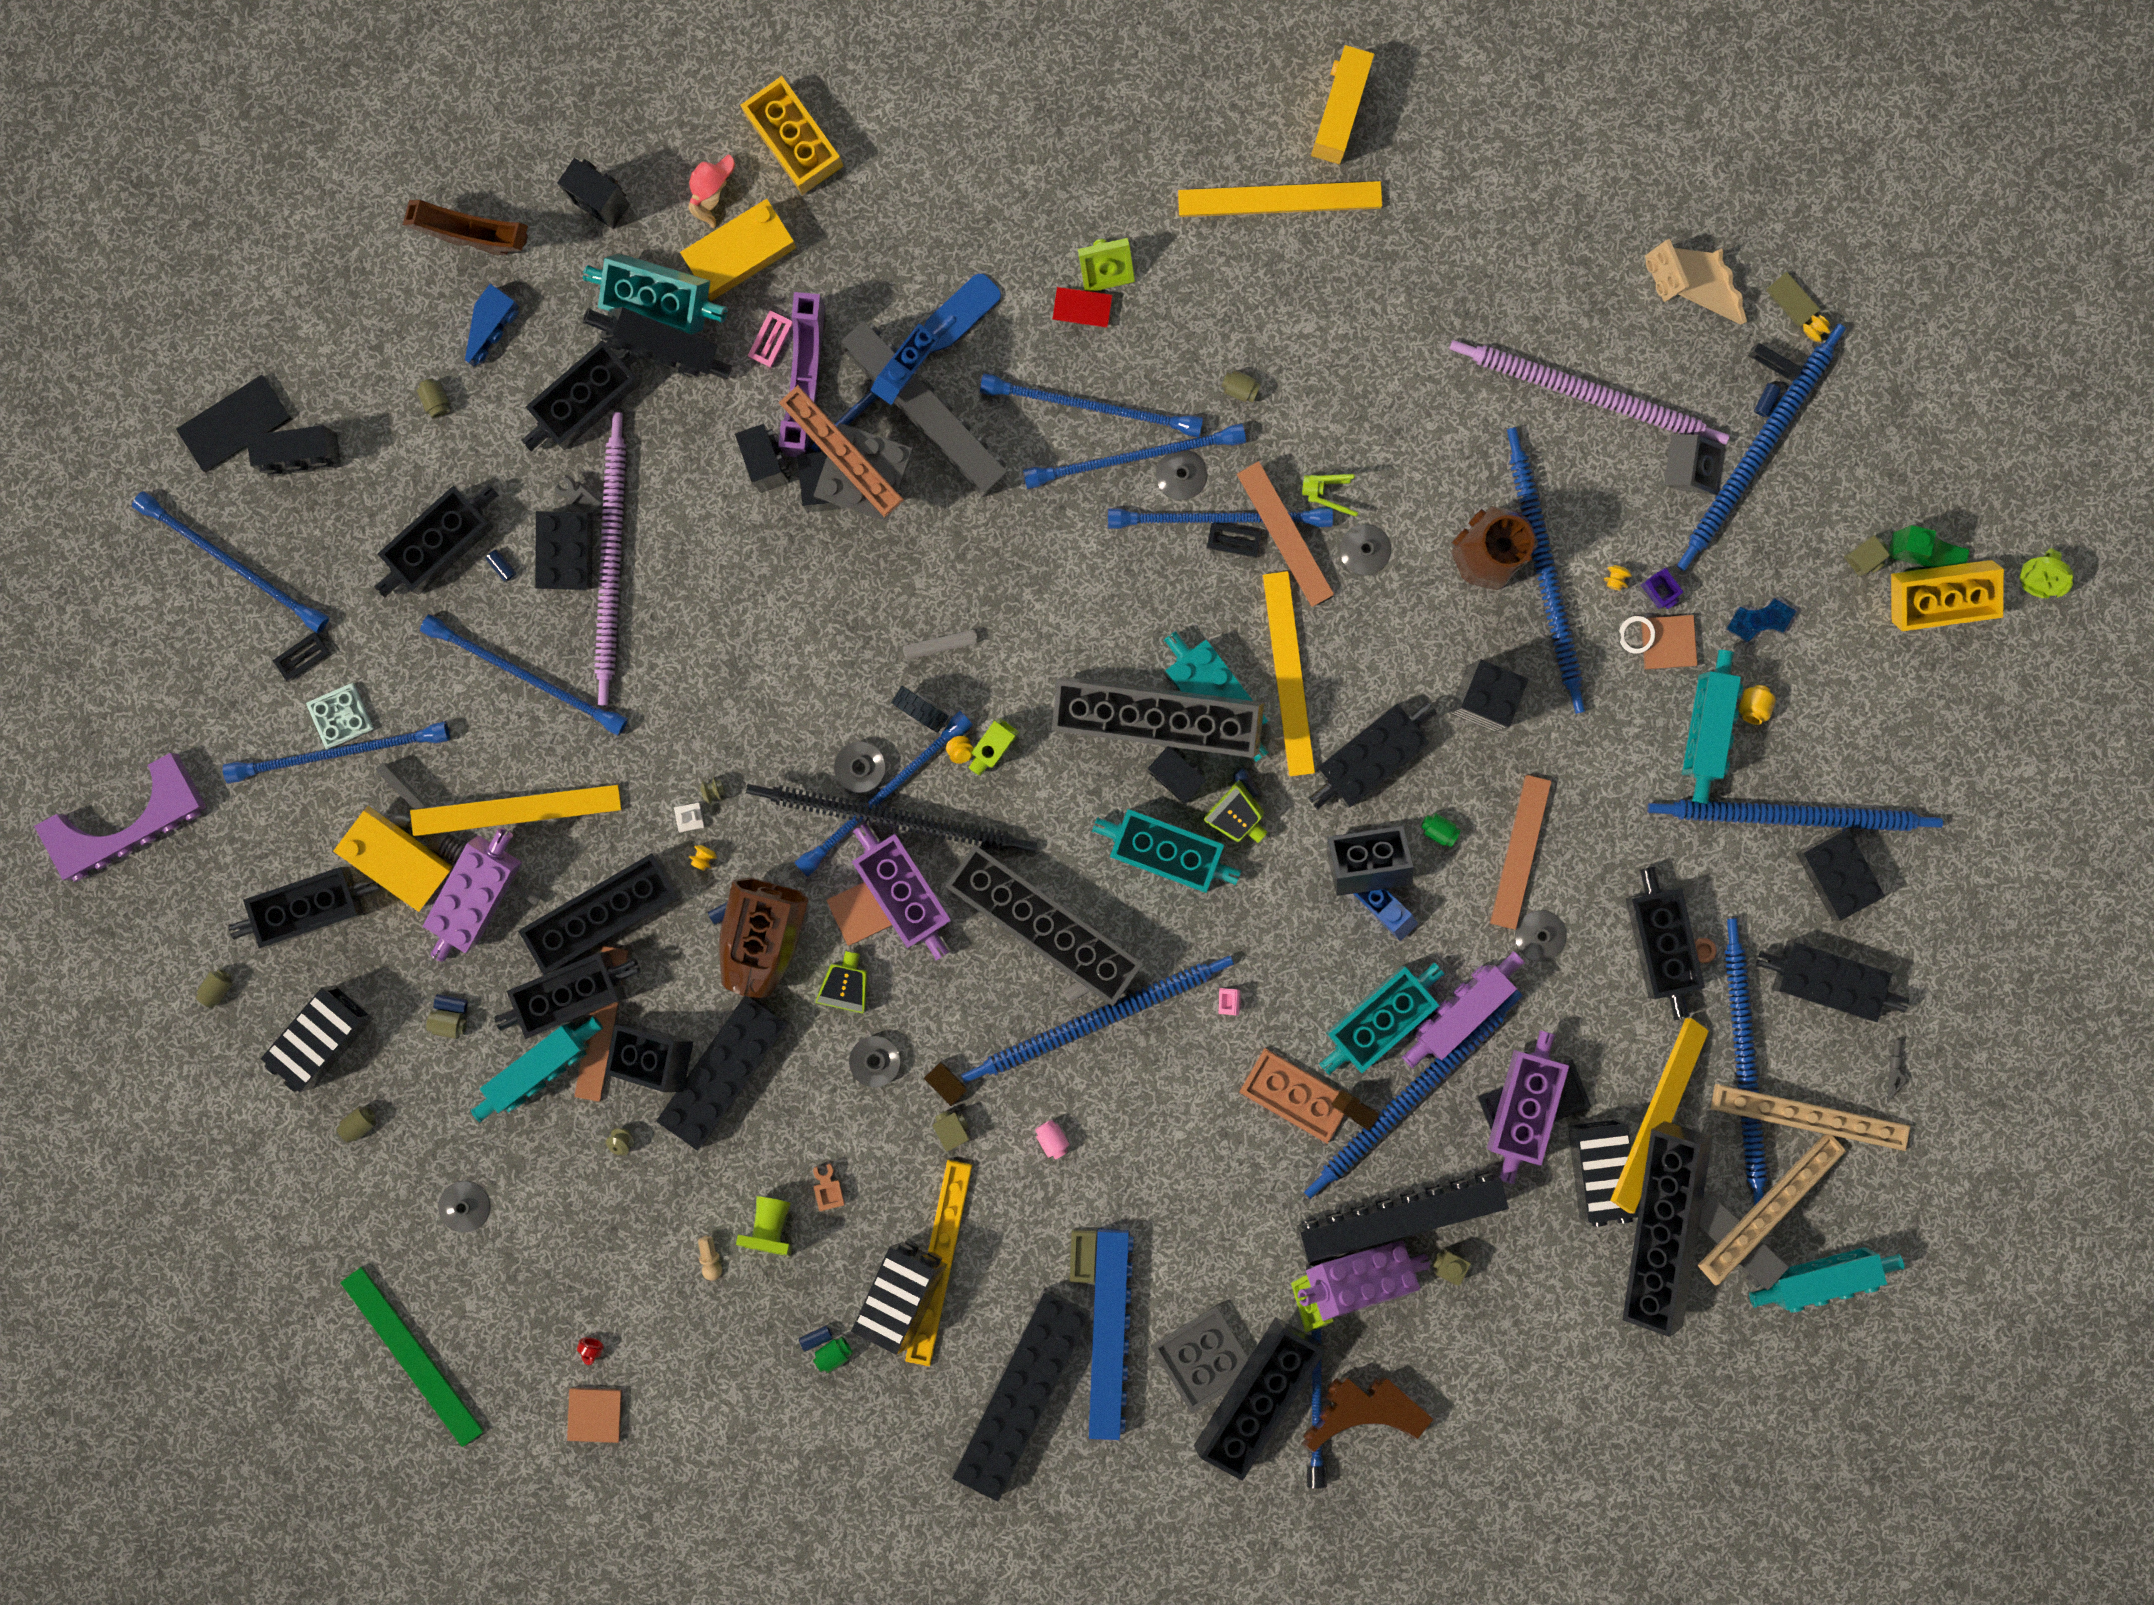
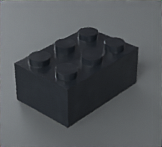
M574 157L557 184L573 204L611 229H614L630 205L625 198L627 195L622 191L623 188L618 185V181L607 173L602 176L596 170L597 167L586 159H583L581 162Z
M763 423L735 433L750 480L760 493L789 484L788 476L792 474L787 461H785L780 453L782 451L779 448V438L773 432V429L768 430Z
M324 425L246 436L250 467L259 470L260 473L267 474L268 477L282 476L283 471L292 470L293 473H306L308 468L317 466L318 470H328L334 468L333 464L341 463L337 433Z
M536 511L535 589H592L593 513Z
M1404 826L1327 837V856L1336 896L1413 885L1414 867Z
M1839 829L1796 853L1833 921H1841L1885 897L1849 829Z
M615 1024L605 1075L661 1092H684L694 1041L636 1024Z

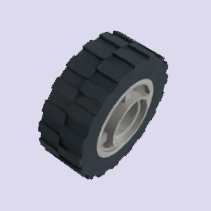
M904 686L900 687L891 701L908 718L921 726H927L936 733H939L949 715L935 707V703L918 692L915 694Z

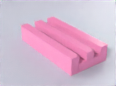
M769 311L748 357L772 368L793 325V321ZM774 318L777 322L759 356L756 354ZM782 323H784V324H786V325H785V327H784V329H783V331H782V333H781V335H780V337H779V339H778V341H777V343H776V345H775V347H774V349H773V351H772V353H771L769 359L767 360V359H765V357H766V355H767V353H768V351H769V349H770V347H771V345H772V343H773V341H774V339H775V337H776V335H777V333H778V331H779V329H780Z

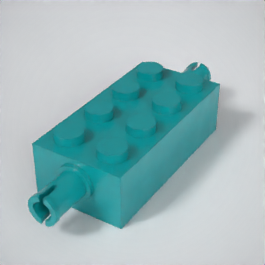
M620 253L604 258L603 270L587 265L583 271L584 274H588V276L583 275L584 281L601 285L598 308L609 311V309L624 307L691 335L703 330L705 317L723 323L728 315L723 313L728 312L726 306L708 302L710 280Z
M1174 631L1171 637L1168 636L1163 640L1177 657V662L1166 669L1164 673L1178 691L1253 701L1207 640H1204L1194 649H1189L1177 631ZM1264 714L1262 725L1268 722V719L1264 716ZM1260 742L1259 752L1264 757L1269 751ZM1260 754L1254 757L1256 762L1262 758Z
M1718 650L1715 672L1710 671L1698 676L1681 774L1696 779L1693 802L1708 804L1711 782L1723 779L1724 775H1727L1729 771L1728 749H1732L1734 743V734H1731L1733 724L1737 722L1739 714L1738 709L1735 708L1737 699L1741 698L1743 684L1740 683L1741 677L1730 674L1735 653L1733 651Z
M1127 809L1123 822L1119 823V825L1097 816L1095 823L1105 828L1094 825L1092 832L1113 839L1114 846L1110 858L1207 893L1211 879H1214V877L1235 886L1238 879L1229 876V873L1239 877L1241 870L1224 865L1219 860L1224 844Z
M1434 962L1419 977H1414L1405 966L1399 967L1325 1032L1336 1045V1049L1318 1064L1325 1069L1324 1071L1329 1076L1345 1061H1350L1360 1073L1366 1071L1440 1006L1428 993V988L1444 976V972Z
M592 1016L591 1019L579 1028L573 1022L560 1026L479 1088L486 1099L471 1109L474 1118L481 1123L495 1111L500 1113L506 1110L509 1113L512 1110H516L527 1101L524 1098L526 1095L529 1098L533 1094H537L547 1086L546 1080L550 1082L567 1071L565 1065L571 1066L587 1055L585 1050L590 1046L586 1041L603 1029L600 1021L595 1016Z
M1863 1247L1790 1266L1769 1290L1762 1289L1749 1292V1298L1753 1308L1775 1303L1791 1313L1804 1310L1806 1305L1822 1306L1829 1304V1299L1839 1297V1299L1843 1300L1855 1297L1856 1292L1872 1293L1879 1291L1880 1286L1887 1285L1885 1274L1904 1270V1262L1899 1253L1881 1259L1880 1254Z

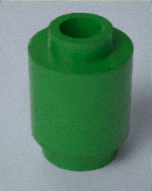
M1436 812L1432 816L1428 814L1421 824V828L1424 829L1422 834L1442 846L1452 847L1461 831L1456 827L1455 823Z
M843 1337L838 1340L835 1338L815 1352L816 1358L813 1361L820 1372L826 1371L829 1374L847 1362L853 1351Z

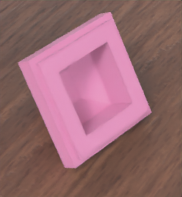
M1220 988L1218 1014L1239 1015L1242 1002L1240 990Z

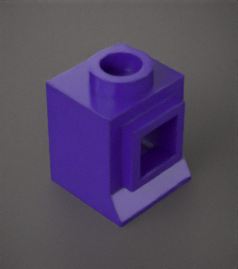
M1666 567L1640 584L1658 609L1664 606L1666 609L1671 608L1680 601L1678 596L1683 593ZM1660 584H1663L1669 592L1664 598H1661L1655 590Z

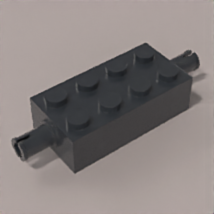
M624 307L609 309L608 315L588 308L584 314L583 324L602 330L600 339L607 341L606 346L616 350L628 349L633 357L642 360L645 358L653 359L654 365L664 369H668V367L678 369L677 374L687 378H699V375H708L710 373L727 380L731 373L732 365L714 359L718 345Z
M603 340L599 342L525 407L538 421V426L521 439L523 444L532 452L549 437L553 438L563 450L567 449L641 384L630 371V366L638 358L631 356L628 349L624 350L620 355L618 353L615 354L610 347L606 346Z
M488 483L471 499L461 489L453 485L377 553L390 568L391 572L379 583L375 584L374 588L377 591L379 590V593L386 598L397 586L403 583L411 592L420 595L494 528L482 513H484L483 509L500 495Z
M1426 701L1419 709L1409 715L1405 713L1398 703L1394 704L1315 769L1325 780V785L1308 797L1311 803L1321 797L1313 806L1319 810L1325 803L1336 796L1339 797L1347 808H1350L1427 746L1430 742L1422 734L1420 727L1434 715H1437L1434 708L1424 714L1432 705Z
M1656 866L1640 869L1645 892H1643V895L1626 898V903L1648 998L1656 1000L1667 997L1670 999L1673 1019L1688 1018L1690 1014L1688 1013L1685 994L1704 989L1705 985L1683 889L1680 887L1666 890L1660 889Z
M338 867L243 899L249 918L229 924L228 929L229 931L240 929L230 933L234 940L254 933L259 949L269 948L364 916L365 913L360 897L381 891V885L375 884L370 886L377 883L371 878L355 882L349 867Z
M1789 941L1786 943L1782 957L1766 953L1762 950L1758 954L1759 958L1766 959L1767 962L1757 959V967L1777 972L1772 987L1774 991L1877 1023L1883 1006L1900 1011L1901 1013H1905L1908 1008L1898 1004V1002L1909 1004V997L1888 992L1893 973Z
M608 951L599 952L512 988L506 992L513 1009L496 1015L494 1018L495 1023L506 1020L496 1026L500 1031H503L519 1023L525 1039H528L625 1000L627 997L621 981L640 974V967L629 970V968L639 963L633 958L623 964L614 966Z

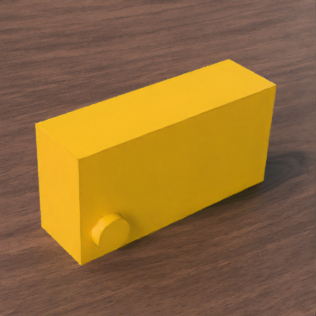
M1345 45L1340 61L1334 60L1330 75L1335 77L1311 156L1340 165L1374 53Z
M782 76L740 105L747 119L802 195L844 167L836 150Z
M766 198L680 253L694 276L710 280L708 298L712 301L795 250L796 245Z
M1993 560L1892 573V623L1901 631L2003 618L2004 569Z
M370 806L365 808L333 850L337 855L418 912L453 867V865Z

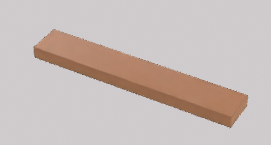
M798 385L779 402L784 410L884 518L904 501Z
M1257 461L1236 474L1310 606L1313 607L1334 595L1260 462Z
M1525 775L1490 924L1516 930L1551 785L1550 780Z
M608 946L602 947V952H609L614 966L627 962L629 950ZM619 1002L593 1012L589 1016V1019L595 1016L602 1024L603 1029L586 1041L590 1047L585 1050L587 1055L581 1059L574 1096L576 1098L601 1101Z

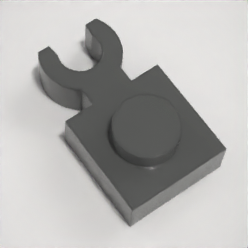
M569 475L562 479L568 484V489L562 488L559 484L554 488L557 494L569 498L566 505L574 512L592 513L603 501L584 484L578 489L575 486L574 479Z

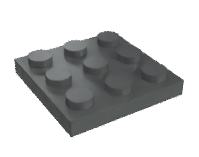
M839 423L837 428L898 493L913 448ZM827 456L814 498L888 523L891 513L884 518Z
M1216 1305L1151 1345V1348L1191 1413L1228 1391L1249 1359Z

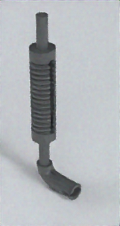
M398 813L388 819L401 829H412L410 814ZM448 832L421 835L430 840L429 848L437 853L440 852V855H444L448 860H453V863L458 861L466 846V843L463 844V841H459L453 835L450 836ZM515 875L505 895H509L513 891L536 906L541 897L519 884L520 876Z

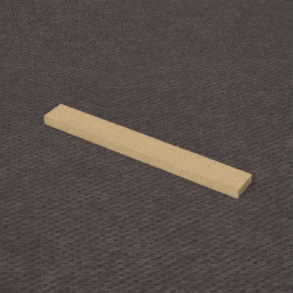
M1715 1084L1710 1108L1716 1111L1906 1151L1911 1127L1909 1125Z
M1828 1134L1821 1136L1698 1264V1267L1714 1285H1719L1846 1152L1834 1136Z

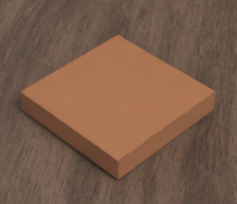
M1694 615L1646 618L1655 628V641L1647 651L1643 652L1645 670L1697 666ZM1641 622L1643 647H1645L1650 640L1651 632L1648 625Z
M865 882L826 900L848 946L892 925Z
M570 1388L567 1441L619 1443L622 1390Z

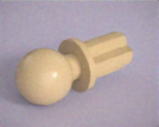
M705 1235L698 1239L701 1254L699 1262L704 1264L702 1267L704 1278L714 1281L721 1276L722 1266L718 1262L720 1256L715 1250L713 1238Z

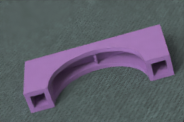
M794 292L792 308L793 361L790 392L798 385L816 404L826 307L820 294ZM786 412L780 426L779 448L785 456L791 457L811 453L812 439Z
M169 753L148 764L152 776L150 801L140 818L121 832L109 836H93L74 826L66 814H55L34 826L62 880H73L74 882L83 880L89 876L88 871L94 868L96 870L103 869L111 864L110 859L119 856V858L125 857L134 852L132 847L140 843L142 846L156 840L155 835L164 831L166 834L174 831L179 827L177 823L184 819L191 821L202 815L200 811L207 807L179 754Z

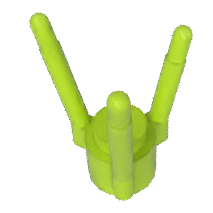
M1354 474L1304 476L1302 494L1309 496L1308 502H1317L1355 517L1358 516L1356 511L1318 497L1319 494H1324L1325 484H1350V479L1355 478Z

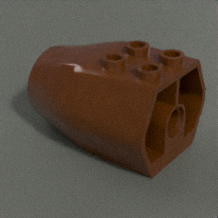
M1490 506L1486 511L1481 509L1468 522L1471 528L1469 530L1464 528L1451 542L1454 545L1451 554L1461 577L1466 582L1497 591L1505 586L1510 578L1532 559L1530 556L1538 547V541L1529 520L1520 512Z
M755 878L736 879L732 882L719 937L721 984L723 987L741 996L757 998L771 996L788 969L798 946L809 899L801 891Z

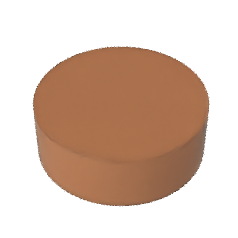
M1708 938L1694 940L1699 963L1711 962L1717 952L1714 942Z

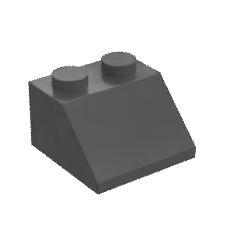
M1671 435V442L1668 447L1667 469L1664 473V485L1676 490L1717 496L1725 446L1700 435Z

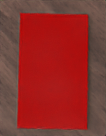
M1057 287L1052 320L1108 328L1112 295Z

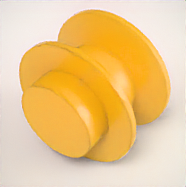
M1812 315L1813 322L1810 325L1803 324L1804 333L1811 340L1822 342L1821 335L1824 332L1830 334L1831 332L1828 328L1831 325L1823 316L1819 315L1816 317Z
M1617 565L1608 567L1607 569L1611 572V575L1603 579L1608 582L1607 587L1617 591H1621L1622 588H1628L1624 581L1626 578L1632 577L1629 570Z
M956 736L946 745V752L949 754L951 761L956 764L965 763L973 756L972 751L974 748L965 736Z
M703 845L694 846L697 853L695 856H689L693 860L691 865L705 871L706 867L712 869L709 862L711 859H717L716 853Z

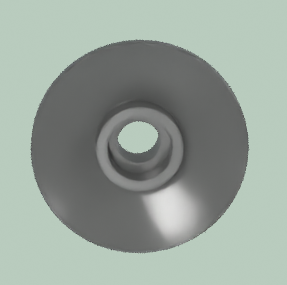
M1188 450L1168 453V455H1165L1160 460L1156 469V480L1159 488L1172 499H1190L1203 489L1206 482L1207 472L1203 461L1197 454ZM1179 469H1183L1186 471V476L1184 478H1180L1177 476V471Z
M1365 524L1351 528L1344 535L1340 543V556L1344 565L1350 571L1359 575H1371L1380 571L1390 557L1391 549L1387 536L1379 528ZM1362 545H1369L1371 551L1364 553L1361 549Z
M853 742L843 747L837 754L834 763L835 775L844 788L857 793L867 792L877 787L882 781L885 774V760L881 752L872 744ZM860 762L865 765L863 772L856 770V765Z
M1533 911L1519 921L1515 931V941L1518 949L1525 957L1534 961H1548L1562 951L1566 941V931L1563 923L1556 915L1547 911ZM1541 931L1546 933L1544 941L1538 939V934Z
M869 1036L863 1038L853 1047L850 1053V1071L854 1078L865 1086H884L890 1083L899 1071V1052L896 1046L884 1037ZM873 1056L879 1057V1065L874 1066L871 1064L870 1060Z
M469 1181L456 1182L447 1187L442 1193L438 1204L439 1215L443 1223L450 1229L462 1233L471 1232L479 1228L486 1221L490 1209L489 1199L485 1191L477 1184ZM460 1203L466 1206L465 1212H460L458 1210V1205Z

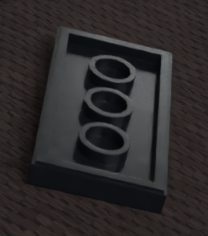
M260 375L179 426L176 430L201 470L206 473L246 448V436L269 433L290 420L291 417L265 376Z
M1573 1059L1562 1062L1569 1065L1554 1122L1591 1108ZM1504 1086L1477 1096L1490 1131L1493 1127Z

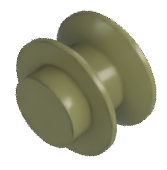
M713 777L712 783L707 784L702 780L700 790L704 801L710 805L712 804V799L716 797L723 801L722 795H725L726 792L722 781H717Z
M616 1128L612 1130L611 1137H608L605 1143L612 1153L625 1156L629 1153V1148L634 1145L635 1141L628 1130Z

